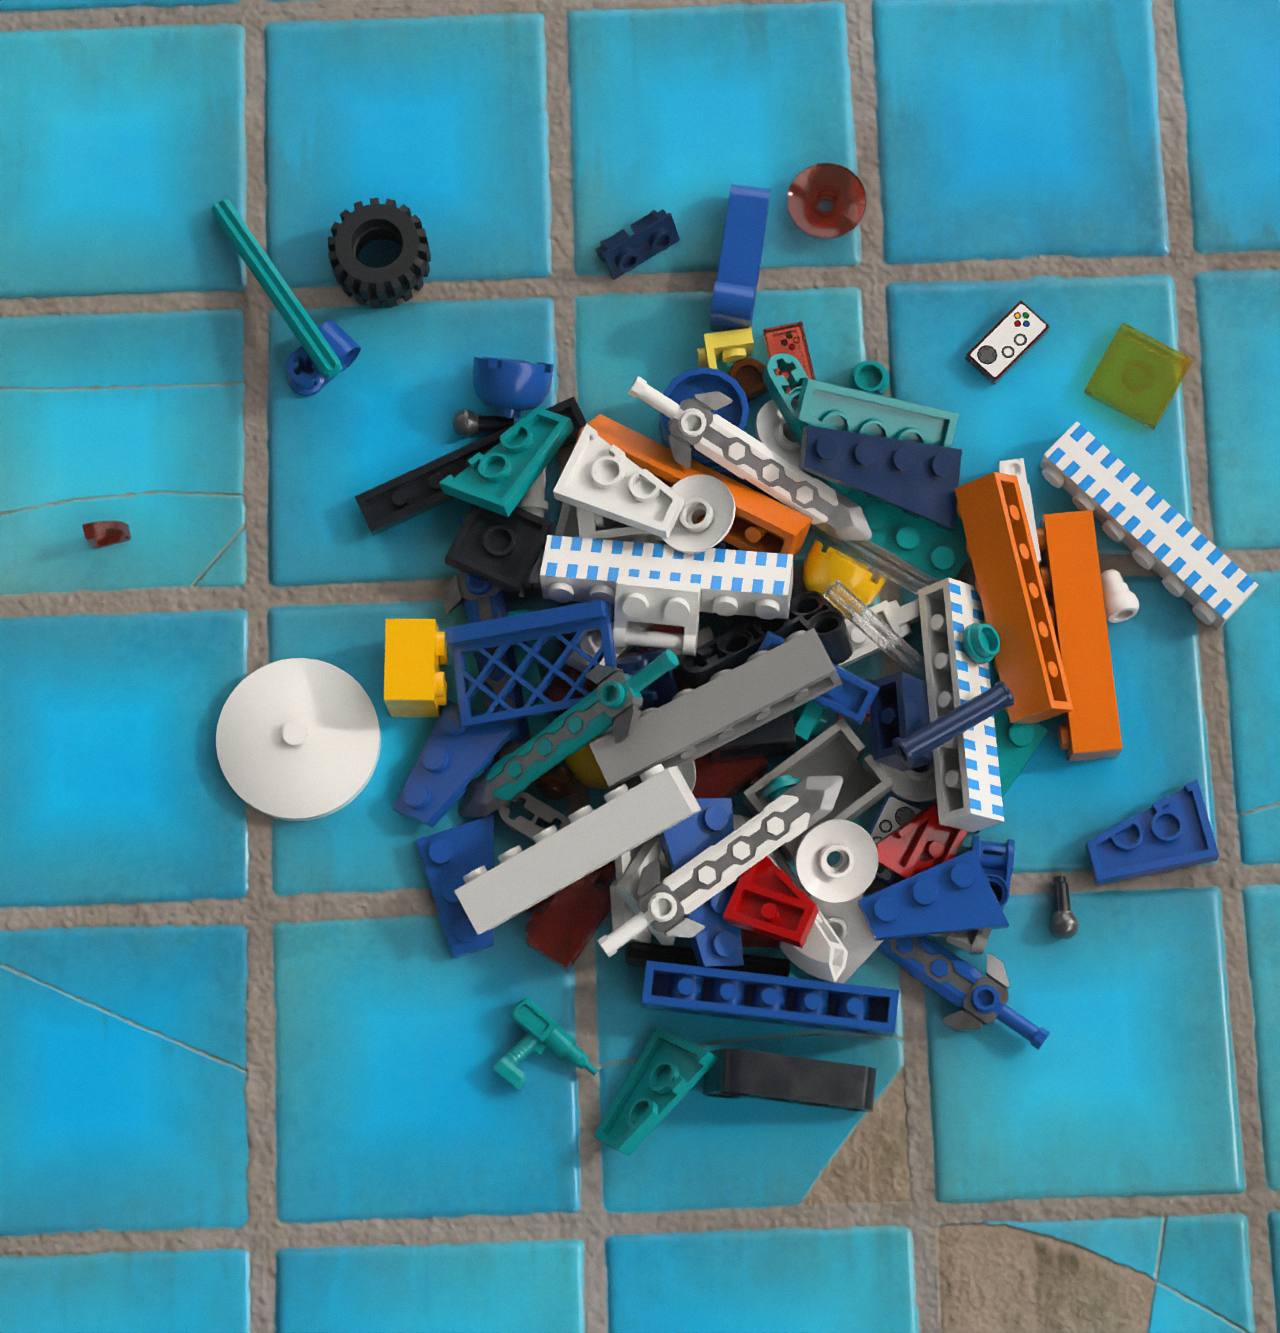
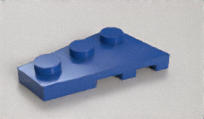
M448 700L447 706H444L393 809L405 817L433 828L466 792V785L482 768L486 771L496 760L493 756L507 741L512 743L521 731L505 722L469 728L461 727L459 704ZM471 709L472 716L483 715V713Z
M1197 779L1185 785L1184 789L1172 796L1164 797L1155 802L1151 808L1137 816L1127 818L1086 842L1085 846L1095 885L1217 861L1219 857Z
M494 814L416 840L454 959L494 946V929L478 935L454 890L466 884L462 878L466 874L484 865L487 871L495 867Z
M970 850L858 900V905L875 941L922 937L927 934L970 932V930L1004 929L1009 927V923L974 850Z

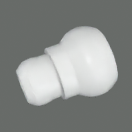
M1114 569L1102 572L1101 581L1106 620L1111 623H1119L1135 616L1139 609V600L1129 590L1128 585L1124 583L1120 572Z

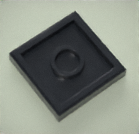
M473 504L445 557V564L519 597L546 544L547 535H551L554 529V523L517 506L507 517Z

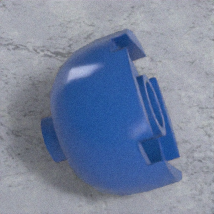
M474 357L472 370L473 386L477 396L485 405L497 408V416L521 418V410L535 409L544 402L549 394L553 376V364L543 362L534 364L526 362V360Z

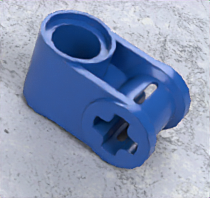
M328 320L319 326L318 329L341 361L342 371H344L356 360L361 352V347L333 320ZM302 345L295 352L291 353L287 359L286 369L289 375L290 386L299 395H315L334 378L327 379L322 376Z
M972 836L970 850H974L991 888L999 896V904L1003 910L1010 893L1015 840L1007 839L1006 843L982 841L979 836Z

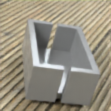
M843 718L743 792V803L753 816H756L763 811L765 806L770 804L765 802L763 792L769 787L768 783L776 777L791 775L792 778L803 780L807 776L839 775L843 778V784L833 811L790 842H785L778 847L792 866L795 865L796 852L800 841L811 828L821 822L832 819H843L852 822L891 792L893 781L878 762L874 761L871 754L864 758L862 766L858 763V760L863 757L865 746Z

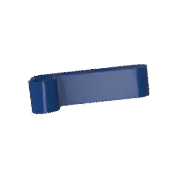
M731 184L717 282H715L713 291L710 331L722 332L750 328L752 326L771 189Z

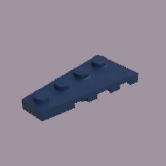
M810 425L803 428L800 469L845 488L850 487L867 494L866 497L880 503L886 502L902 509L904 513L916 518H924L944 530L951 531L955 529L957 508L955 488L959 487L962 449Z

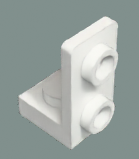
M576 507L580 538L654 544L655 541L663 540L662 537L634 527L597 531V528L604 527V517Z

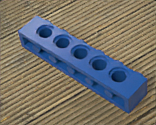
M646 961L641 1003L643 1009L892 1038L896 1028L899 990Z

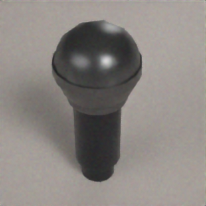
M464 409L455 414L452 424L454 431L458 435L468 437L478 433V431L497 432L514 424V418L478 415V413Z
M1055 876L1053 877L1054 884L1052 885L1055 913H1053L1050 922V930L1057 938L1066 940L1076 935L1079 922L1071 911L1069 886L1066 883V877Z

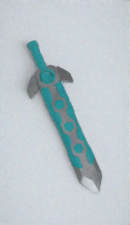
M667 649L633 676L623 673L622 669L601 665L594 667L586 673L585 677L599 684L598 688L557 717L552 724L513 753L507 754L492 765L491 768L470 782L458 810L459 815L464 817H488L505 803L523 792L536 779L569 755L575 754L612 726L614 742L616 744H620L631 736L642 712L638 710L643 702L640 691L667 671L669 672L679 664L676 655L670 649Z

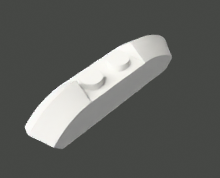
M733 815L734 831L749 821L750 818ZM778 848L767 855L780 870L782 869L792 879L794 885L812 900ZM820 910L803 948L782 941L780 943V949L796 966L819 979L835 982L846 967L848 951Z

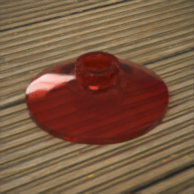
M834 163L815 164L801 171L792 181L787 195L788 212L795 225L804 233L820 239L838 238L851 232L863 218L866 209L865 189L860 179L844 166ZM827 201L833 205V208L830 211H823L819 208V204Z

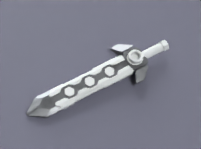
M639 376L631 385L627 394L635 399H641L670 418L668 422L670 435L667 436L674 460L687 469L691 468V444L697 451L736 476L746 479L786 506L812 518L811 524L836 540H869L872 537L861 506L819 479L809 476L721 416L710 412L712 410L716 411L733 401L720 391L694 394L692 399H685L679 405L646 384L647 381Z
M839 775L807 776L765 806L759 814L663 880L662 884H659V860L655 859L641 871L636 895H639L637 907L640 913L606 936L605 934L597 940L604 953L610 958L618 952L617 949L649 926L653 930L664 931L665 936L692 938L704 930V925L689 918H682L684 914L694 911L733 883L746 870L785 842H790L833 811L843 784V778Z

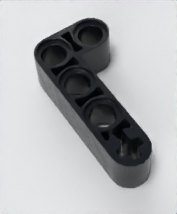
M817 591L799 593L791 597L788 619H762L756 616L698 647L695 656L686 655L682 660V668L689 688L696 689L708 683L710 678L719 671L725 669L733 670L745 664L747 659L758 651L767 631L786 639L795 632H807L814 628L832 663L835 665L841 664L853 654V647L844 617L821 593Z
M724 1048L709 1051L717 1056L718 1060L704 1074L702 1095L729 1099L748 1097L859 1112L873 1111L876 1068L741 1049Z

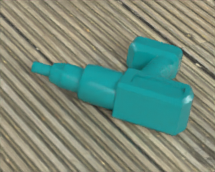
M529 998L519 1001L514 1006L510 1018L528 1033L510 1051L499 1058L492 1068L520 1091L527 1083L526 1074L517 1066L533 1051L541 1055L546 1048L559 1058H566L576 1067L585 1068L592 1075L598 1072V1069L589 1062L590 1058L576 1045V1039Z

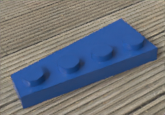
M732 798L696 799L701 811L660 833L661 835L658 838L663 853H667L672 873L734 831ZM737 878L733 883L694 911L683 916V918H689L705 926L704 930L689 938L698 967H737L744 965L741 928L726 923L723 918V914L738 883Z

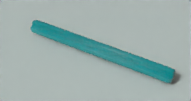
M222 199L219 203L214 204L211 208L214 219L322 376L331 379L334 375L339 374L342 371L341 361L231 202Z

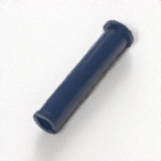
M1000 681L995 686L905 738L896 737L892 741L894 750L901 762L907 768H912L915 766V760L1001 710L1014 705L1013 695L1007 685Z

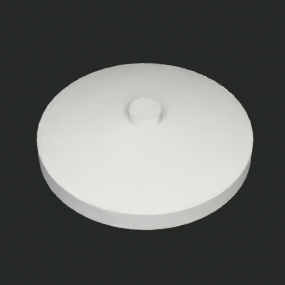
M290 658L276 661L259 668L247 676L233 690L224 704L216 731L217 757L222 772L232 789L253 809L264 815L285 821L315 820L331 815L347 806L363 791L370 781L377 766L381 748V730L378 716L362 686L342 669L324 661L308 658Z

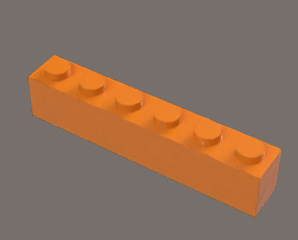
M601 414L588 423L597 431L598 436L611 446L613 444L625 452L626 457L642 470L647 469L670 488L678 481L693 475H709L722 481L731 491L735 501V518L731 529L723 541L743 551L792 554L793 559L800 553L812 523V518L691 459V468L687 469L674 460L670 448ZM582 427V428L580 429L579 434H578V437H577V440H576V443H577V441H578V439H579V437H580V435H581V433H582L584 427ZM706 514L699 516L696 524L703 521Z
M993 472L955 488L958 501L957 512L963 522L967 539L966 550L972 559L976 576L975 588L981 598L985 614L984 624L991 625L1000 638V651L994 655V667L1000 677V681L1007 685L1014 698V705L1005 708L1006 713L1009 715L1010 723L1035 724L1074 710L1017 476Z
M1093 510L1044 514L1039 528H1036L1039 550L1043 552L1044 567H1039L1044 590L1048 593L1049 610L1074 709L1062 714L1064 725L1058 726L1060 750H1067L1068 761L1117 757L1123 748Z

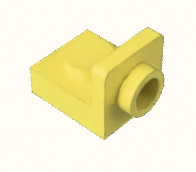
M752 328L704 334L703 348H697L699 368L717 369L716 360L723 359L725 363H734L738 360L746 359V355H753L754 340Z

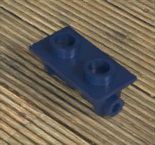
M663 209L658 212L652 210L648 215L630 225L634 232L633 235L629 236L623 229L608 239L600 241L601 246L596 248L595 251L599 259L603 263L606 262L613 280L680 241L670 212L667 214Z

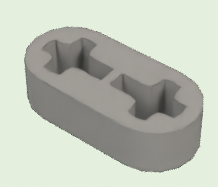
M521 792L499 808V814L503 823L535 843L533 836L544 830L537 825L539 820L549 826L559 822L561 823L560 830L570 824L562 813L526 792ZM520 801L526 802L524 806L525 811L532 815L533 819L529 821L523 816H518L515 820L510 819L511 812L508 805L510 803L518 805Z

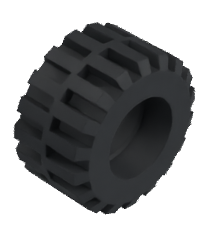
M370 198V205L363 206L361 201L353 204L355 211L350 213L345 209L340 214L342 223L334 222L331 227L333 237H328L327 246L330 252L328 256L338 285H342L343 292L348 297L354 294L356 302L365 305L366 301L370 300L372 308H381V302H388L389 307L398 306L396 299L403 297L405 302L413 297L411 290L414 288L420 291L424 285L422 277H428L430 272L429 262L431 261V254L425 228H422L421 220L417 215L412 216L410 208L404 204L398 209L395 200L386 199L385 204H380L378 198ZM389 239L402 247L398 258L385 267L372 268L361 264L357 260L361 249L373 240Z

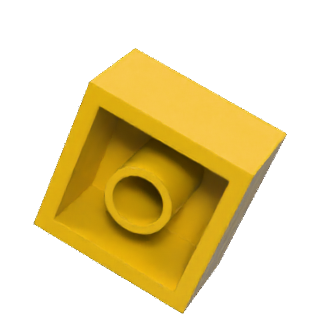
M386 619L384 702L391 717H439L440 705L447 706L448 681H445V673L441 672V666H448L449 645L446 642L445 632L439 631L436 619Z

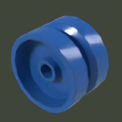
M706 367L687 370L674 378L663 393V395L680 405L683 400L692 399L694 394L720 391L733 401L716 411L712 410L710 412L721 416L742 431H746L749 414L746 393L736 379L721 370ZM660 412L658 427L661 441L664 446L670 448L667 438L670 435L668 430L670 418ZM690 444L691 459L709 468L720 466L697 451Z

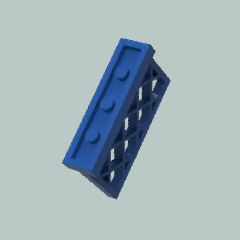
M599 599L445 628L446 642L452 646L461 727L469 728L566 711L584 698H575L578 692L584 696L590 694V692L583 688V685L588 680L585 677L586 673L597 665H601L600 662L603 657L605 666L617 668L611 623L614 622V605ZM601 630L602 646L592 658L580 649L578 645L587 632ZM574 634H575V636L573 637V639H572L571 641L568 640V639L565 637V636H568V635H574ZM558 638L567 647L553 665L541 656L539 652L548 639ZM536 641L532 648L526 644ZM519 645L528 654L514 672L501 662L500 659L510 646ZM498 648L493 655L487 651ZM574 651L590 662L576 682L561 671V668ZM480 652L490 659L477 678L467 672L465 654ZM535 658L550 669L537 689L522 678ZM496 665L511 676L499 695L483 684ZM556 675L569 683L572 688L562 701L553 702L544 695V692ZM468 680L473 683L470 688L468 686ZM519 682L533 694L523 708L515 709L505 699ZM481 689L494 699V702L485 714L472 716L470 701L477 691ZM539 699L543 700L546 703L536 705ZM500 706L506 709V711L497 712Z

